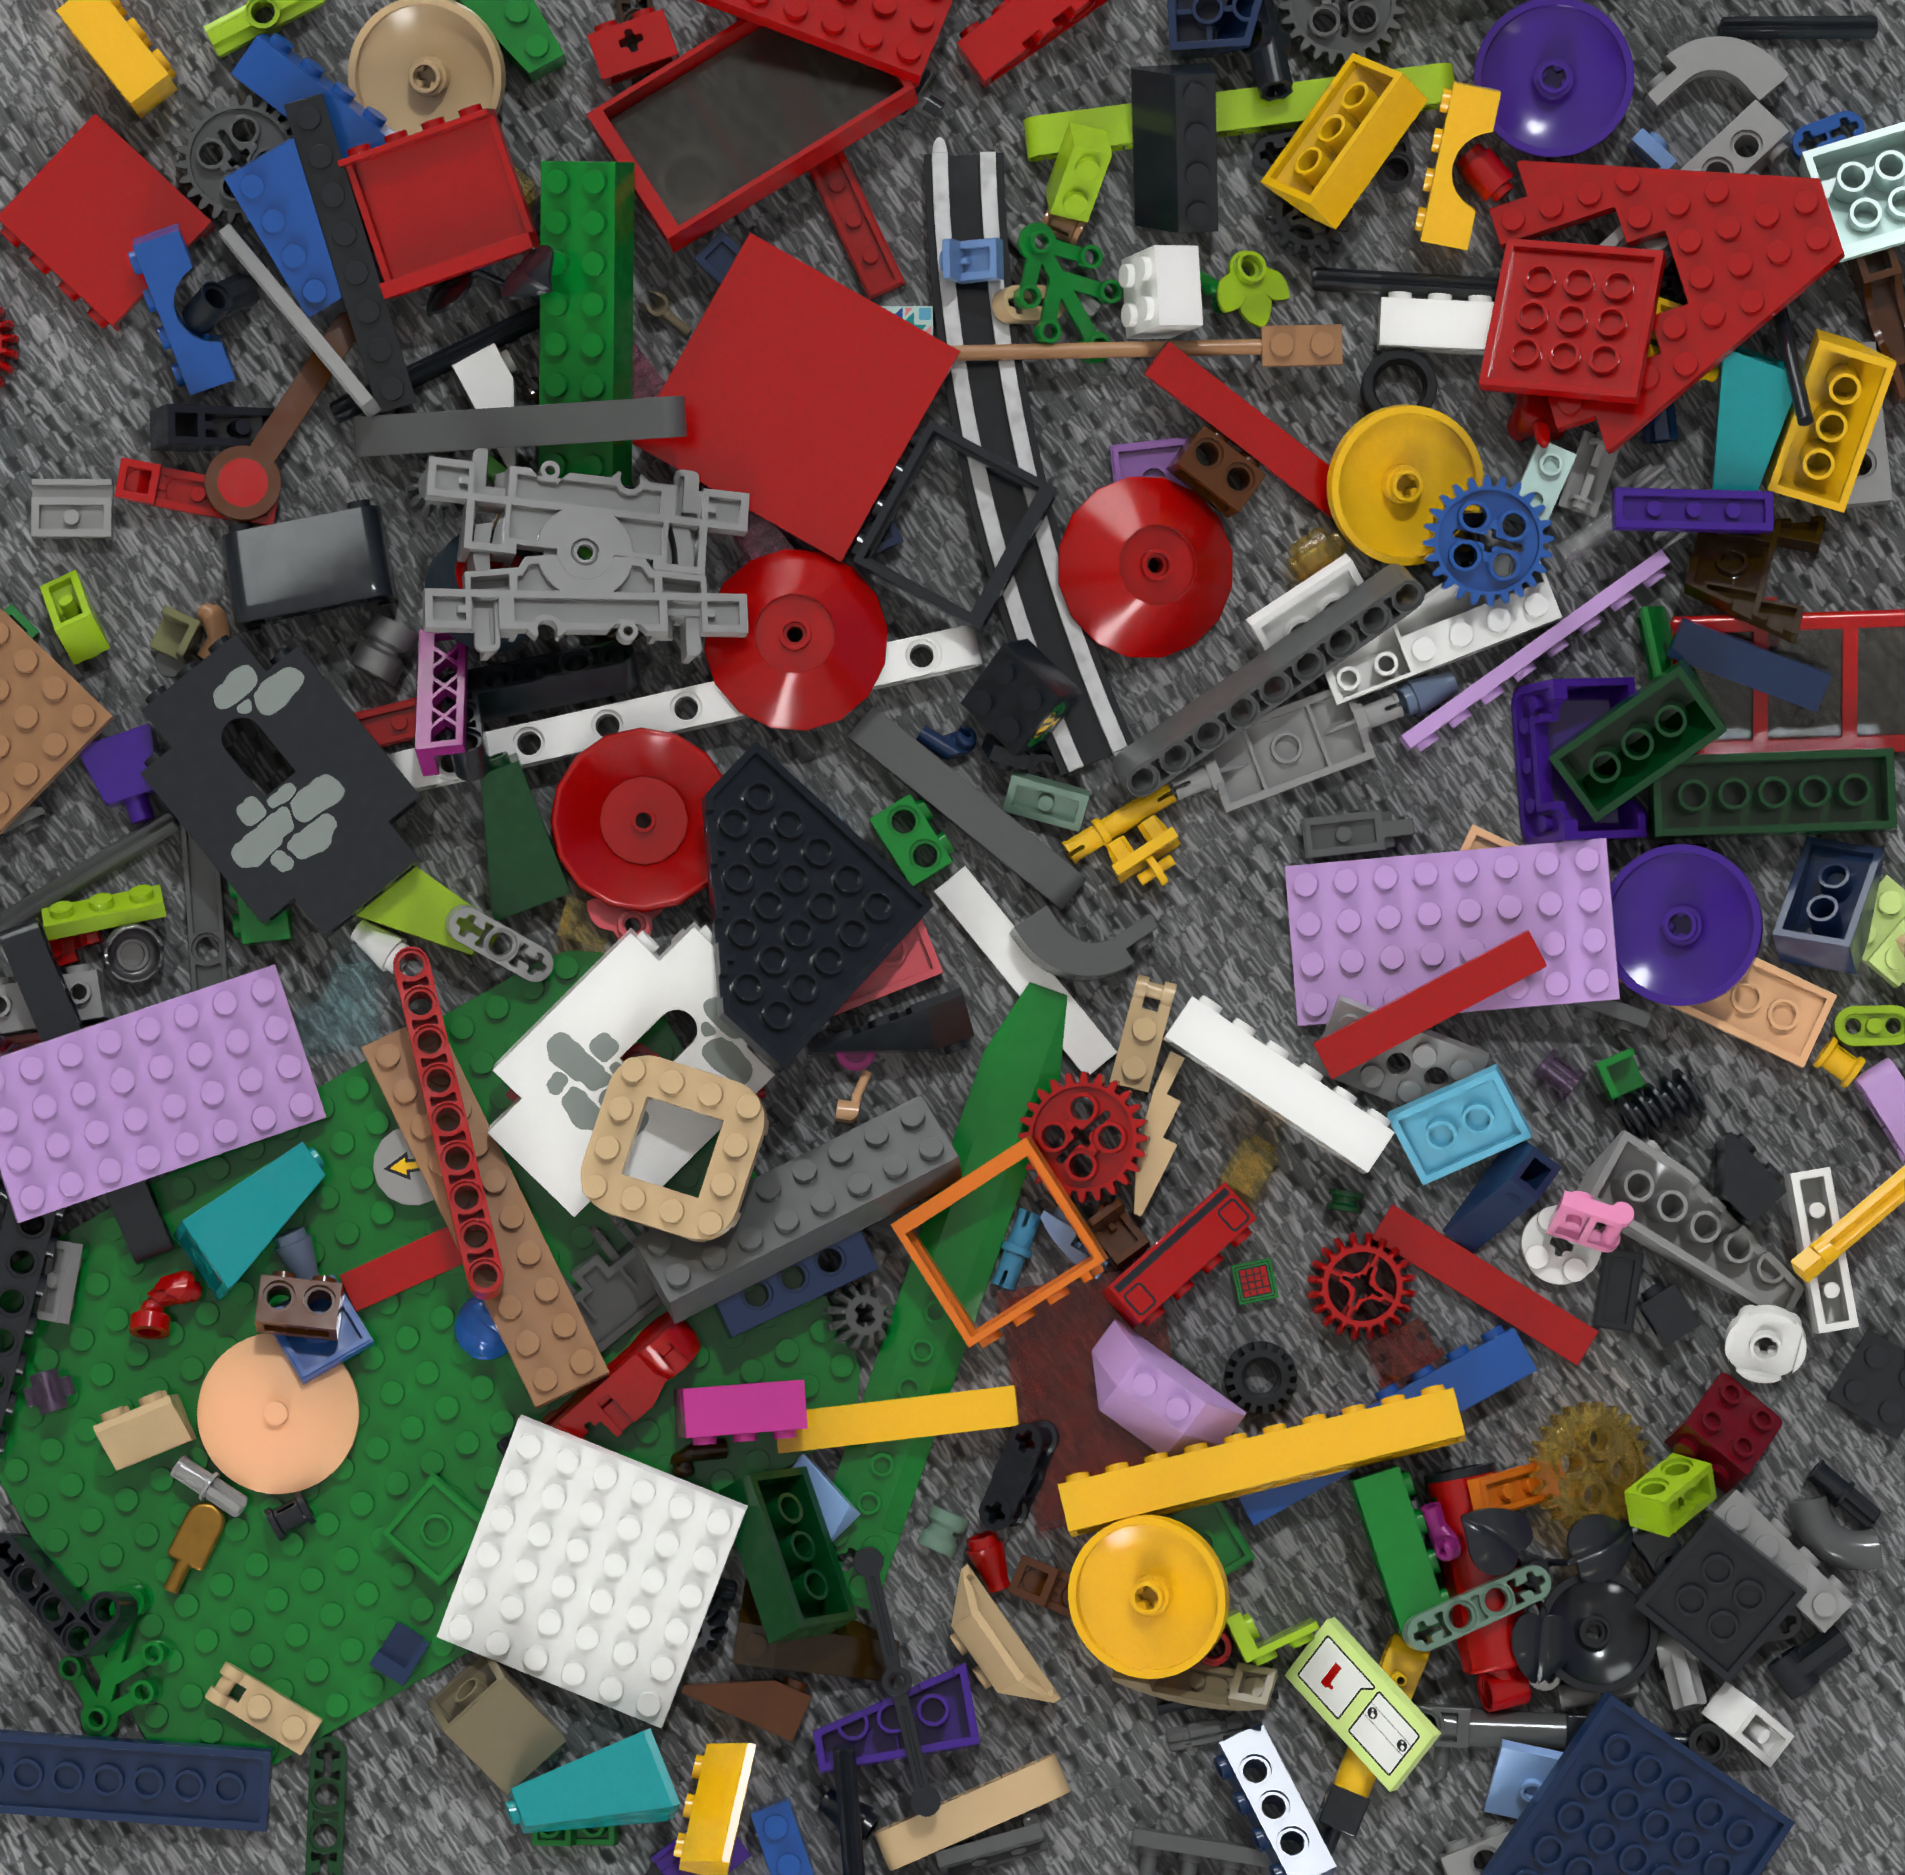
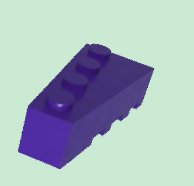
M966 1663L911 1687L908 1691V1696L923 1756L980 1746ZM893 1696L813 1731L820 1774L834 1772L833 1748L837 1745L850 1744L854 1746L856 1768L908 1759Z

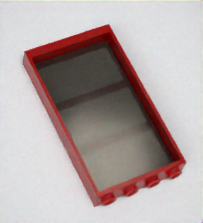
M740 19L586 115L592 130L613 162H635L634 194L674 254L918 104L915 88L919 85L748 20Z

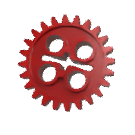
M1088 1072L1081 1073L1079 1083H1076L1072 1073L1065 1074V1086H1062L1056 1079L1050 1080L1051 1093L1038 1089L1037 1094L1042 1102L1040 1104L1033 1102L1026 1104L1034 1112L1033 1117L1020 1118L1022 1123L1030 1126L1029 1132L1018 1134L1020 1139L1031 1136L1069 1197L1071 1198L1074 1192L1077 1191L1080 1203H1086L1089 1191L1092 1192L1096 1201H1102L1104 1188L1110 1194L1117 1195L1118 1188L1115 1182L1119 1181L1124 1185H1130L1131 1181L1126 1174L1127 1171L1141 1172L1142 1170L1134 1162L1135 1157L1148 1156L1147 1152L1138 1148L1139 1143L1150 1140V1136L1139 1134V1128L1148 1124V1120L1136 1119L1135 1114L1143 1107L1142 1104L1129 1106L1127 1103L1133 1092L1128 1090L1119 1095L1117 1093L1120 1085L1118 1080H1114L1108 1087H1105L1104 1074H1098L1094 1082L1091 1083ZM1082 1097L1089 1098L1094 1106L1093 1114L1087 1120L1080 1119L1075 1111L1076 1103ZM1105 1111H1109L1110 1117L1089 1134L1088 1138L1091 1144L1078 1145L1063 1163H1059L1058 1157L1079 1140L1080 1136L1077 1130L1090 1129ZM1054 1125L1060 1126L1065 1133V1140L1058 1148L1050 1146L1046 1137L1048 1130ZM1110 1126L1118 1128L1122 1136L1121 1143L1115 1149L1108 1148L1103 1142V1134ZM1081 1154L1089 1156L1093 1163L1092 1171L1086 1177L1079 1176L1074 1168L1075 1160ZM1028 1163L1025 1167L1026 1170H1035L1031 1163ZM1038 1175L1035 1182L1041 1184L1043 1181Z

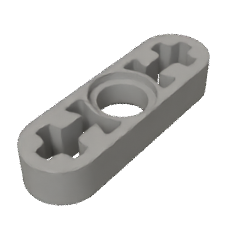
M458 905L448 913L445 921L446 930L458 942L531 982L542 981L552 972V955L541 945L469 905ZM469 914H472L470 921L484 930L481 937L469 930H464L462 934H458L460 926L456 924L459 917L466 919ZM486 922L490 923V926L485 929ZM499 932L506 933L510 939L508 950L503 954H493L489 949L490 938ZM480 938L479 945L474 944ZM520 942H524V945L519 949ZM518 950L531 957H535L537 953H540L538 960L543 963L542 967L539 970L532 968L528 973V964L515 957ZM514 958L513 964H509V961Z

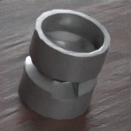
M374 612L364 631L368 639L366 642L358 643L349 663L379 680L395 686L405 668L402 658L411 656L419 641V635L405 626Z

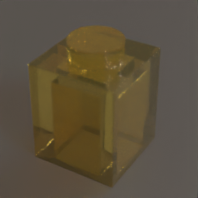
M1256 1135L1252 1141L1244 1137L1219 1175L1218 1180L1223 1183L1226 1182L1229 1187L1250 1200H1254L1279 1160L1278 1157L1272 1154L1275 1147Z

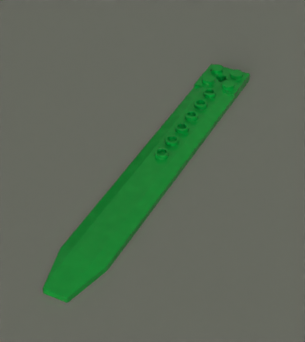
M1029 982L984 1050L952 1141V1146L959 1156L962 1178L1021 1141L1022 1139L1018 1138V1134L1029 1132L1030 1126L1022 1123L1020 1118L1033 1117L1034 1114L1026 1104L1028 1102L1040 1104L1042 1100L1039 1098L1037 1090L1043 1089L1051 1093L1050 1080L1056 1079L1059 1082L1067 995ZM1027 1157L924 1222L919 1236L974 1323L1028 1171L1025 1168L1030 1163ZM944 1188V1189H942V1190H940V1191L934 1193V1196L937 1195V1194H939L940 1192H942V1191L945 1190L946 1188ZM911 1259L891 1316L893 1322L887 1327V1337L881 1344L861 1403L950 1393L967 1346L920 1270ZM935 1436L845 1447L833 1483L861 1515L832 1544L837 1557L839 1553L846 1554L849 1548L856 1550V1553L864 1547L877 1549L884 1561L882 1571L879 1573L882 1587ZM839 1561L842 1570L843 1563ZM854 1566L850 1568L849 1572L842 1570L853 1605L872 1611L865 1578L856 1572Z

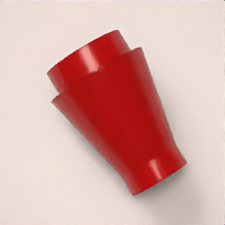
M993 1530L984 1531L969 1537L966 1540L968 1549L965 1552L983 1580L987 1592L995 1593L1008 1588L1010 1581L1007 1571L1004 1538H999L997 1531Z

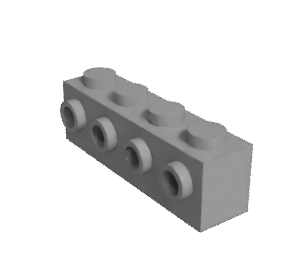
M90 964L66 967L67 974H64L63 977L82 1022L109 1019L102 971L97 969L91 970ZM1 977L0 1037L37 1031L18 983H12L11 977Z
M1732 1488L1703 1517L1706 1519L1713 1511L1807 1588V1593L1795 1607L1818 1631L1825 1633L1853 1605L1845 1597L1850 1591L1834 1575L1827 1579L1816 1568L1821 1562L1805 1546L1798 1550L1788 1540L1792 1533L1778 1519L1774 1517L1769 1522L1758 1511L1763 1506L1762 1503L1745 1488L1740 1493L1737 1489Z

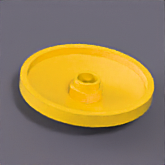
M1408 404L1393 405L1376 410L1360 419L1348 430L1332 456L1327 475V498L1333 520L1344 538L1355 549L1372 559L1402 566L1427 563L1428 561H1425L1424 558L1432 553L1433 547L1422 545V541L1433 538V533L1423 528L1424 524L1433 523V516L1429 510L1430 508L1440 510L1444 508L1439 499V496L1442 494L1451 499L1454 498L1451 487L1454 484H1457L1463 491H1466L1467 478L1472 477L1477 486H1481L1484 472L1480 455L1467 432L1452 418L1437 410ZM1469 505L1465 510L1480 511V508L1475 505ZM1458 530L1454 536L1463 539L1464 533L1462 530Z
M1136 1515L1111 1523L1097 1532L1083 1546L1070 1573L1068 1603L1071 1618L1079 1637L1090 1652L1102 1663L1127 1676L1142 1679H1160L1188 1670L1201 1661L1214 1648L1223 1633L1229 1613L1230 1596L1228 1581L1217 1554L1196 1531L1168 1517Z

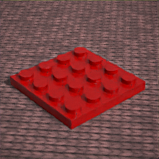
M1507 238L1478 382L1481 391L1639 404L1666 262L1664 250Z

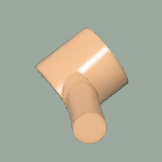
M867 1070L862 1071L852 1093L851 1101L838 1099L835 1118L837 1122L851 1124L857 1120L862 1095L872 1075L871 1072Z

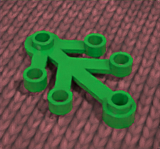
M1035 222L1025 226L1021 230L1017 241L1018 250L1025 258L1020 287L1014 293L1016 305L1023 310L1037 307L1042 299L1041 291L1036 286L1040 268H1042L1048 278L1040 321L1034 327L1035 339L1039 343L1044 344L1058 341L1061 336V327L1057 322L1061 302L1080 335L1077 343L1094 342L1095 340L1111 342L1105 333L1096 331L1075 292L1094 297L1103 305H1109L1118 302L1122 297V287L1119 282L1113 279L1099 282L1063 271L1055 258L1074 261L1081 269L1091 270L1099 267L1103 261L1101 249L1096 245L1079 247L1056 240L1053 230L1044 223ZM1037 235L1042 239V249L1037 248L1035 245V237ZM1086 251L1091 252L1093 255L1092 264H1089L1085 259ZM1106 285L1110 286L1113 291L1111 299L1105 295ZM1025 290H1028L1032 295L1030 304L1024 300L1023 294ZM1045 325H1048L1052 331L1049 339L1043 333ZM1085 358L1081 360L1087 364H1096L1105 361L1107 358Z
M130 1584L118 1590L128 1592L134 1596L139 1609L137 1616L144 1614L148 1610L150 1596L143 1586ZM132 1624L110 1647L108 1654L105 1652L100 1656L89 1657L101 1679L98 1693L85 1673L87 1666L82 1657L67 1656L60 1661L58 1670L61 1677L72 1681L84 1704L81 1711V1724L90 1736L108 1737L112 1735L119 1727L122 1714L140 1704H148L157 1699L159 1695L157 1683L152 1679L146 1678L135 1682L130 1693L114 1700L119 1683L148 1666H155L167 1660L169 1649L165 1642L161 1640L147 1642L141 1648V1652L124 1661L133 1627ZM88 1631L83 1636L85 1647H87L90 1640ZM152 1646L157 1647L159 1650V1658L157 1660L152 1658L150 1654ZM69 1661H73L77 1666L75 1675L70 1673L68 1669ZM142 1685H146L149 1688L150 1694L148 1698H144L141 1695L140 1688ZM96 1711L103 1715L102 1725L95 1722L94 1715Z

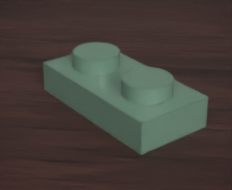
M1013 769L1002 810L1007 813L1080 832L1091 791Z

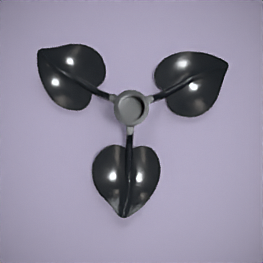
M541 195L528 204L538 236L540 235ZM542 245L531 250L505 280L478 269L434 284L428 297L426 315L431 318L432 314H440L456 306L468 293L473 279L478 277L501 286V294L506 299L526 300L530 297L540 306V295L553 291L551 281L554 261L553 249L549 245Z
M1482 1508L1465 1513L1460 1517L1471 1560L1479 1570L1490 1575H1503L1512 1571L1515 1566L1518 1568L1524 1565L1541 1566L1549 1574V1568L1552 1566H1572L1577 1564V1571L1582 1580L1589 1583H1600L1611 1579L1623 1568L1632 1549L1633 1531L1631 1526L1626 1522L1602 1514L1584 1516L1572 1525L1567 1535V1548L1573 1557L1566 1559H1552L1549 1557L1544 1559L1529 1551H1523L1532 1542L1533 1530L1527 1519L1513 1510ZM1527 1573V1581L1523 1583L1525 1590H1532L1535 1593V1585L1540 1582L1538 1576H1530ZM1542 1600L1535 1603L1539 1610V1615L1523 1613L1518 1616L1513 1624L1510 1637L1512 1653L1517 1666L1522 1674L1534 1684L1543 1682L1561 1669L1571 1658L1575 1648V1633L1569 1621L1557 1614L1547 1616V1608Z

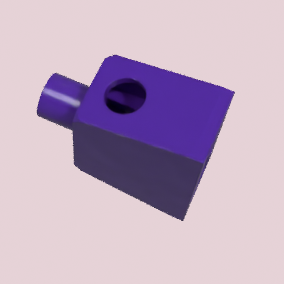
M150 723L92 742L79 755L105 804L110 808L125 804L132 825L155 817L148 796L156 792L140 774L147 768L144 762L158 751L156 731Z

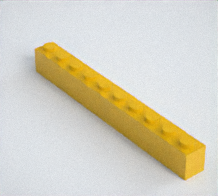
M1434 1385L1420 1390L1421 1396L1405 1399L1404 1394L1393 1395L1382 1399V1405L1366 1409L1365 1404L1352 1405L1341 1410L1342 1415L1326 1419L1325 1414H1316L1302 1419L1303 1425L1287 1428L1285 1423L1274 1424L1263 1428V1434L1247 1438L1246 1433H1238L1223 1438L1224 1444L1208 1447L1207 1443H1197L1183 1448L1184 1454L1168 1457L1167 1452H1161L1146 1456L1144 1458L1145 1463L1129 1467L1128 1462H1120L1106 1466L1105 1473L1090 1476L1089 1472H1078L1065 1477V1483L1057 1484L1068 1531L1071 1537L1100 1531L1111 1523L1131 1516H1162L1465 1442L1466 1435L1454 1388L1445 1390L1444 1385Z

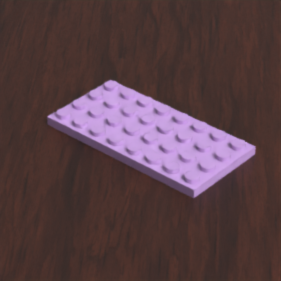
M1607 838L1285 866L1298 1026L1327 1024L1339 994L1377 1009L1525 930H1529L1547 966L1459 1013L1621 1000Z
M275 964L0 1056V1175L17 1223L326 1118Z

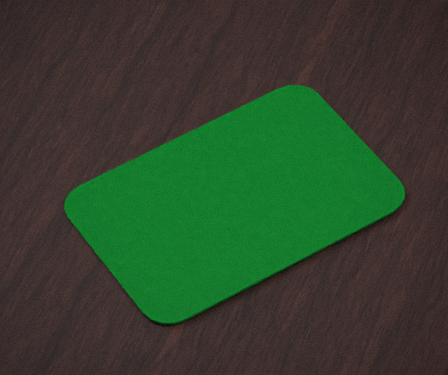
M569 950L552 956L553 969L546 979L539 982H531L515 974L442 1016L448 1042L489 1126L513 1103L512 1100L505 1096L510 1087L493 1071L494 1064L604 955L603 953ZM538 961L532 964L527 972L529 973L532 968L539 970L543 963ZM664 1015L634 1043H642L660 1057L670 1061H674L684 1051ZM367 1061L360 1063L317 1088L326 1118L186 1165L150 1184L172 1235L176 1250L137 1265L129 1251L111 1207L58 1237L57 1240L83 1244L81 1267L78 1271L74 1306L71 1311L69 1324L37 1319L32 1337H24L21 1352L27 1353L22 1377L14 1376L11 1391L17 1392L15 1407L12 1416L4 1415L1 1430L7 1431V1437L3 1453L0 1455V1482L33 1540L87 1602L98 1592L118 1591L121 1587L130 1584H139L148 1591L150 1596L149 1608L144 1614L137 1616L133 1623L124 1661L141 1652L143 1645L153 1640L165 1642L169 1649V1655L165 1662L155 1666H148L117 1686L120 1694L124 1696L131 1692L133 1684L139 1680L148 1678L157 1683L159 1687L157 1699L148 1704H140L130 1710L147 1740L273 1748V1766L296 1752L205 1698L210 1686L215 1687L222 1674L219 1671L226 1661L324 1719L309 1744L470 1652V1650L437 1637L465 1560L444 1584L439 1587L379 1533L432 1472L483 1514L504 1458L497 1449L496 1444L505 1436L514 1432L518 1418L521 1415L542 1422L543 1418L551 1410L555 1411L578 1391L576 1390L543 1407L535 1409L508 1353L492 1360H478L470 1357L459 1346L454 1331L455 1319L462 1305L474 1296L468 1288L462 1264L356 1312L374 1341V1345L343 1362L351 1373L358 1391L361 1412L360 1425L355 1443L340 1467L322 1482L301 1490L316 1517V1523L312 1525L307 1523L287 1534V1539L280 1542L269 1524L264 1510L268 1507L275 1509L292 1500L297 1492L266 1494L245 1488L220 1471L207 1454L199 1434L197 1422L198 1399L203 1382L213 1364L229 1348L249 1337L263 1334L257 1332L255 1325L261 1274L272 1275L274 1271H289L274 1250L277 1245L273 1238L229 1293L218 1301L173 1236L184 1219L303 1142L307 1149L314 1148L325 1164V1168L322 1169L325 1176L277 1235L290 1229L304 1226L306 1233H311L319 1275L330 1276L333 1274L338 1283L343 1284L339 1275L447 1227L435 1201L420 1206L403 1205L389 1198L377 1184L373 1172L374 1154L380 1142L393 1130L399 1129ZM720 1130L663 1187L698 1198ZM500 1146L559 1269L576 1289L580 1286L569 1273L595 1251L599 1253L607 1264L612 1261L588 1231L594 1225L597 1228H601L616 1251H619L629 1241L610 1222L608 1213L599 1209L591 1201L573 1217ZM754 1170L752 1171L750 1180L757 1177ZM624 1219L637 1236L642 1235L633 1221ZM30 1253L11 1264V1266L16 1270H26L33 1263V1255ZM789 1267L783 1270L781 1280L785 1287L798 1289L802 1284V1275L797 1269ZM178 1271H191L195 1281H198L202 1286L201 1297L193 1303L173 1304L164 1308V1312L171 1318L169 1336L163 1339H143L129 1333L130 1315L138 1311L142 1302L150 1297L146 1293L155 1287L160 1278ZM754 1284L745 1289V1299L750 1305L758 1307L764 1304L766 1293L761 1286ZM343 1285L344 1293H345V1295L347 1296L348 1300H349L350 1303H351V1300H350V1298H349V1296H348V1294H347V1291H346V1289H345V1287H344V1285ZM14 1289L5 1291L0 1297V1304L9 1310L18 1308L23 1302L22 1293ZM277 1295L271 1299L269 1305L274 1308L290 1298L286 1295ZM826 1295L731 1339L728 1338L712 1305L685 1319L695 1330L701 1343V1348L695 1358L681 1372L665 1382L654 1406L636 1422L633 1421L625 1428L618 1438L602 1422L594 1426L590 1421L586 1423L588 1433L585 1436L587 1441L673 1475V1464H670L672 1454L692 1443V1438H679L676 1436L673 1389L804 1380L806 1410L856 1404L858 1400L860 1366L855 1351L847 1348L846 1341L842 1344L834 1342L837 1330L827 1331L825 1329L827 1323L833 1322L832 1316H828L823 1312L826 1307H832ZM34 1298L33 1305H32V1309H31V1312H32V1313H33V1307H34L35 1298ZM663 1303L600 1353L606 1366L632 1344L646 1326L667 1312ZM0 1329V1349L8 1347L13 1341V1334L7 1329ZM0 1371V1383H1L2 1380H3V1374H2V1372ZM160 1390H166L168 1395L179 1394L197 1439L116 1471L93 1428L94 1425L102 1423L100 1415L120 1406L128 1405L130 1411L141 1407L138 1399ZM773 1431L758 1432L757 1441L733 1442L732 1435L717 1436V1439L724 1438L727 1443V1458L693 1462L694 1474L678 1478L719 1494V1490L748 1474L786 1469L796 1463L803 1453L808 1456L818 1449L778 1454L777 1439H773ZM185 1454L189 1459L210 1473L218 1472L220 1474L219 1479L247 1496L248 1503L238 1517H233L222 1510L226 1522L224 1531L205 1568L202 1571L191 1568L178 1594H174L163 1588L176 1562L175 1559L168 1556L167 1551L188 1510L199 1502H210L207 1499L201 1501L198 1499V1493L177 1479L170 1477L175 1464ZM112 1601L109 1608L112 1618L116 1615L114 1601ZM398 1622L403 1623L432 1641L411 1678L404 1686L369 1665ZM152 1646L150 1654L155 1660L159 1658V1650L157 1647ZM236 1683L229 1695L239 1701L246 1688ZM142 1685L140 1688L141 1695L144 1698H148L150 1694L149 1688L146 1685Z

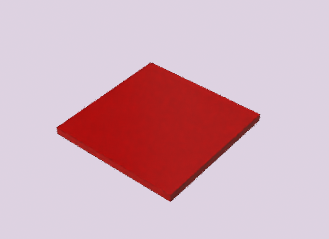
M749 233L658 397L685 396L687 436L633 440L632 444L677 470L697 472L699 482L711 489L750 493V511L842 562L957 360L960 351L756 235Z

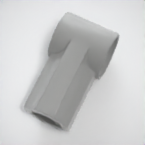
M1660 1633L1656 1649L1657 1656L1654 1657L1658 1670H1662L1672 1712H1684L1705 1706L1707 1700L1697 1665L1699 1659L1668 1633Z

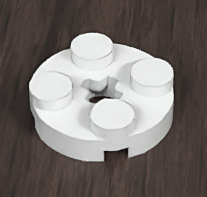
M1554 1205L1543 1208L1527 1221L1522 1231L1520 1248L1525 1263L1536 1277L1547 1283L1565 1285L1581 1281L1592 1272L1600 1259L1601 1251L1568 1241L1572 1244L1571 1251H1564L1562 1256H1557L1555 1254V1247L1550 1245V1240L1552 1237H1558L1546 1234L1549 1220L1557 1206ZM1596 1224L1594 1229L1599 1230V1226Z
M1743 1306L1739 1310L1738 1315L1729 1323L1725 1333V1354L1728 1361L1730 1359V1362L1736 1367L1737 1373L1753 1382L1774 1383L1780 1381L1782 1375L1788 1374L1791 1370L1793 1374L1798 1370L1806 1356V1334L1800 1317L1778 1306ZM1767 1337L1777 1344L1776 1346L1769 1345L1767 1351L1760 1350V1345L1756 1341Z

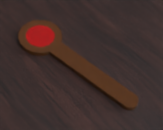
M347 312L339 314L323 336L342 360H344L356 342ZM312 352L251 445L227 448L217 454L210 462L205 474V492L210 504L222 516L235 521L256 520L266 515L278 501L281 492V475L275 462L333 376L314 352Z

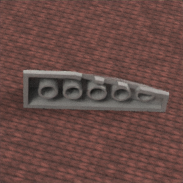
M1622 1130L1590 1165L1577 1191L1586 1192L1592 1195L1594 1200L1612 1206L1620 1201L1630 1204L1634 1210V1218L1629 1226L1622 1229L1621 1232L1748 1305H1774L1784 1308L1789 1312L1794 1310L1805 1287L1771 1252H1767L1753 1238L1754 1235L1743 1224H1739L1726 1210L1727 1207L1699 1183L1701 1180L1692 1171L1625 1130Z

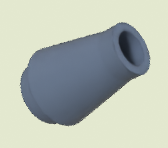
M1450 671L1437 675L1407 679L1403 681L1402 686L1396 688V694L1400 701L1399 706H1402L1403 712L1407 717L1413 715L1420 717L1451 695L1458 693L1456 679Z
M304 1226L290 1229L274 1237L277 1245L274 1250L290 1273L295 1274L296 1278L312 1280L313 1276L319 1275L311 1233H306Z

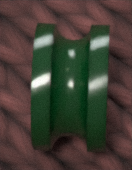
M1329 1188L1328 1194L1331 1195L1332 1200L1326 1204V1209L1362 1214L1359 1201L1364 1199L1363 1193Z

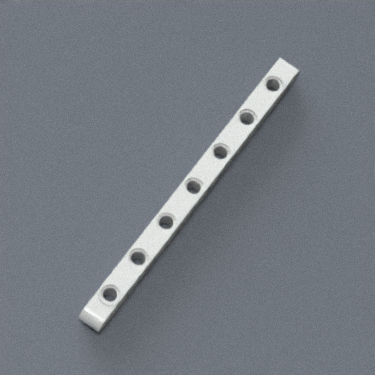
M966 625L887 642L885 666L872 691L981 666L983 663L975 629ZM919 647H924L932 652L933 660L929 666L917 667L910 660L911 653ZM712 681L487 731L486 736L489 756L505 751L508 753V756L517 753L522 767L528 768L575 757L603 737L598 733V724L606 717H613L619 721L618 732L642 727L676 734L750 717L738 712L718 689L715 682ZM683 700H692L698 705L697 714L690 720L680 719L676 715V707ZM528 734H534L541 740L540 749L533 755L523 754L519 749L521 739ZM415 748L391 754V760L417 792L465 782L458 778L455 772L448 773L443 771L441 760L444 755H440L439 775L423 776Z

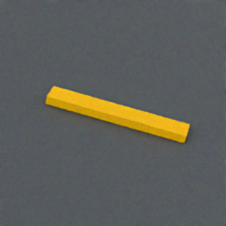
M1012 1385L807 1409L808 1429H797V1437L777 1439L778 1454L1017 1426L1020 1422L1016 1387Z

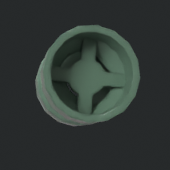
M933 1504L928 1515L932 1523L921 1531L917 1542L953 1558L958 1548L956 1543L958 1537L956 1535L957 1533L965 1532L969 1520Z

